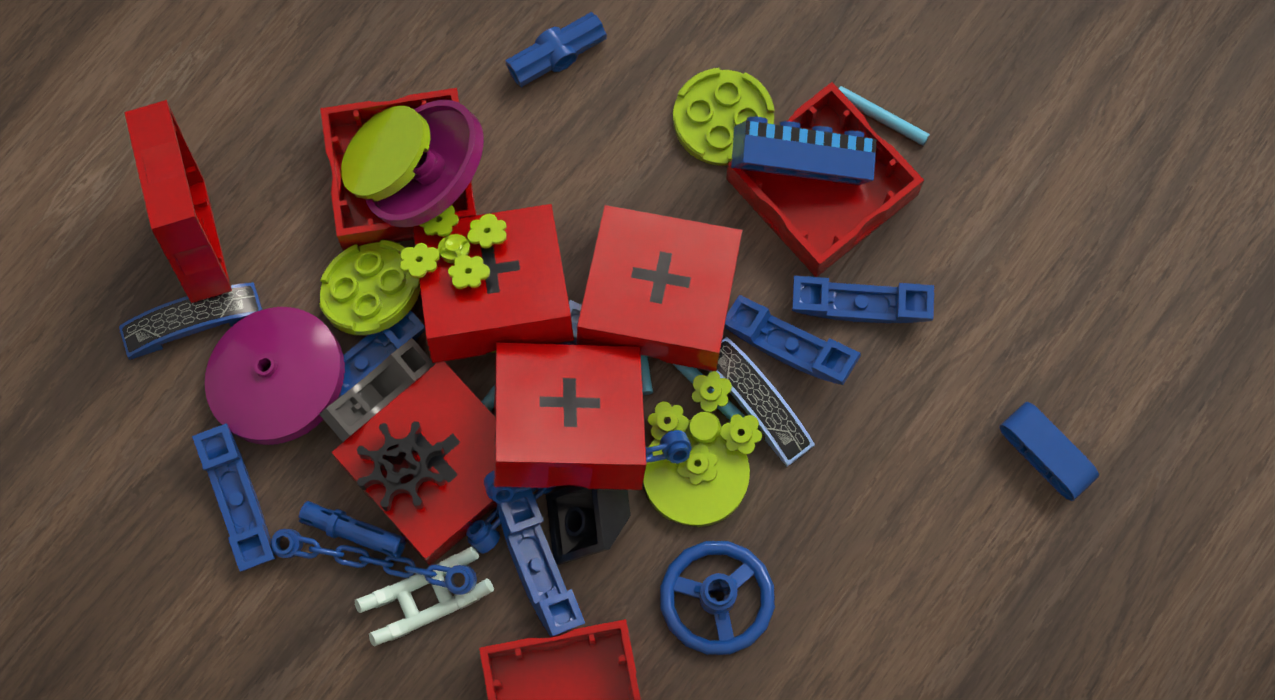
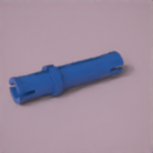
M306 501L299 513L300 523L321 529L331 538L341 537L395 559L402 555L406 545V537L351 518L346 515L345 511L340 509L334 511L311 501Z

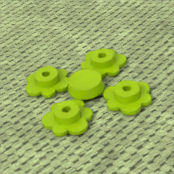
M451 205L435 218L420 224L424 228L425 234L434 235L436 233L444 237L439 242L438 249L434 247L427 248V245L424 243H418L414 248L406 247L400 253L402 260L400 268L404 272L409 271L410 276L413 278H422L427 272H433L437 269L436 261L439 260L441 255L444 261L455 263L454 266L448 269L454 287L458 289H463L467 286L477 288L481 285V280H485L490 276V268L483 264L482 257L474 256L471 258L468 256L469 242L472 244L480 243L482 248H490L492 244H502L506 240V222L497 220V217L493 214H485L480 220L471 221V230L468 232L467 238L459 234H451L452 226L457 225L459 222L458 216L455 215L454 207Z
M715 371L710 372L708 376L698 375L693 380L695 391L692 393V399L694 402L700 403L702 410L705 412L694 415L690 423L687 417L683 415L684 411L680 405L671 406L670 403L665 401L658 403L655 407V413L650 414L648 417L649 424L653 426L651 434L656 440H661L670 431L680 430L685 432L689 428L691 437L699 442L693 446L689 458L678 465V473L684 478H689L690 482L694 485L700 484L702 480L712 481L717 476L715 465L718 462V457L714 453H709V448L703 443L714 441L721 433L723 439L727 440L726 446L730 451L738 449L742 454H750L755 449V443L762 439V433L757 430L759 422L755 416L747 415L743 418L741 415L735 414L730 419L731 423H726L721 427L719 419L710 413L715 411L718 406L724 407L728 404L727 395L732 390L731 382L726 378H720V375ZM712 388L714 389V392L708 393V390ZM671 419V422L666 424L665 420ZM739 431L745 432L743 436L738 435ZM697 461H700L701 465L698 467L695 466V463Z

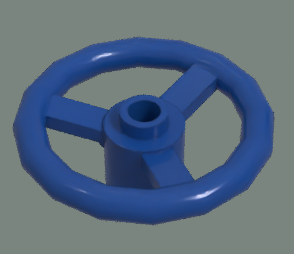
M704 541L683 550L668 566L660 585V610L669 630L686 647L706 655H730L751 646L767 630L775 609L774 584L766 566L749 549L729 541ZM707 555H727L743 563L730 576L721 573L712 574L703 583L679 577L693 561ZM754 575L760 587V608L755 621L743 634L734 637L729 611L735 604L737 589ZM674 591L698 598L702 608L707 613L714 615L719 640H707L697 636L681 622L675 608ZM718 591L724 595L723 601H717L715 598H711L710 595Z

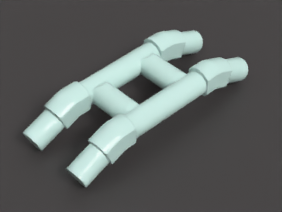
M470 546L436 565L451 568L456 565H468L477 560L479 554L473 546ZM432 570L437 573L436 577H431L432 579L445 581L444 577L447 572ZM415 574L391 586L388 585L369 595L355 599V607L359 613L398 599L406 618L370 632V642L373 646H377L387 641L401 638L411 631L479 601L480 598L494 591L491 581L485 579L476 584L470 593L463 595L455 594L454 596H452L447 587L432 585L439 603L419 612L411 592L429 583L424 575Z

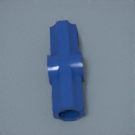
M590 12L562 29L552 27L544 31L535 40V44L505 60L506 66L515 83L523 87L551 70L553 72L565 70L576 61L579 54L606 40L607 34L597 15Z

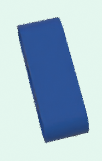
M1025 402L1000 425L999 428L1003 436L1067 500L1074 501L1099 478V472L1091 461L1035 405Z

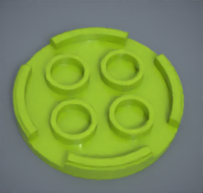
M713 68L693 76L680 89L673 109V126L679 142L692 156L708 164L728 166V163L732 161L734 126L746 121L747 117H763L768 119V124H774V105L766 88L752 75L746 72L743 74L737 71Z
M394 106L370 118L357 131L345 151L341 166V178L346 189L357 198L379 201L392 196L405 187L416 175L413 170L417 166L423 152H428L430 128L424 117L410 107Z
M384 239L380 242L369 243L359 247L355 244L332 260L320 280L322 286L319 305L326 318L334 327L352 335H370L392 327L409 313L416 303L421 289L419 278L411 277L409 271L404 272L400 268L402 261L400 253L405 248L404 246Z
M688 428L685 431V433L689 439L692 450L693 446L698 444L699 442L695 441L691 437ZM720 433L714 441L703 443L709 448V453H714L718 457V462L715 465L717 476L714 480H702L700 484L694 485L690 482L689 478H684L678 473L679 463H672L667 459L647 462L643 481L645 493L652 506L668 520L682 525L706 527L719 523L729 517L739 507L746 494L750 478L747 455L742 454L738 449L730 451L726 446L727 440L723 439ZM654 439L649 447L660 445V440ZM662 450L653 452V456L663 454ZM700 461L695 463L697 467L701 465Z

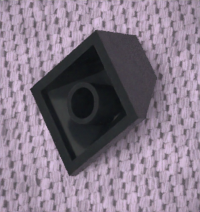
M569 486L546 494L552 553L556 564H565L611 548L631 516L628 490L588 489L580 486Z

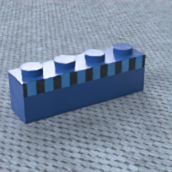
M747 117L746 121L734 126L731 168L862 185L874 180L877 139L865 138V133L860 131H845L844 134L832 133L833 129L826 126H814L812 130L800 128V123L784 121L780 122L779 125L768 124V119L763 117Z

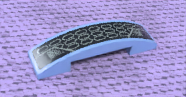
M725 337L721 343L716 372L720 375V378H726L731 382L732 390L730 393L748 415H753L757 418L759 422L758 428L766 436L765 441L788 467L813 448L815 443L771 382L728 337Z

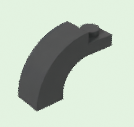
M411 338L360 382L325 408L319 415L344 442L435 364L432 363V360L416 341Z

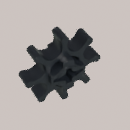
M417 421L412 422L409 435L403 439L391 437L388 425L382 423L379 425V429L385 437L383 447L377 451H369L363 446L357 448V453L361 459H369L375 464L372 474L359 478L357 484L362 490H366L374 484L385 486L386 494L380 502L385 511L391 510L392 500L401 493L411 495L415 508L420 510L424 504L417 494L419 486L427 481H432L439 486H444L446 483L443 474L433 473L428 470L430 459L445 453L443 444L437 442L430 448L419 447L416 441L422 432V428ZM416 455L420 457V462L415 460ZM403 460H406L409 468H401L399 473H397L394 465H401ZM383 470L387 471L386 478L383 476Z

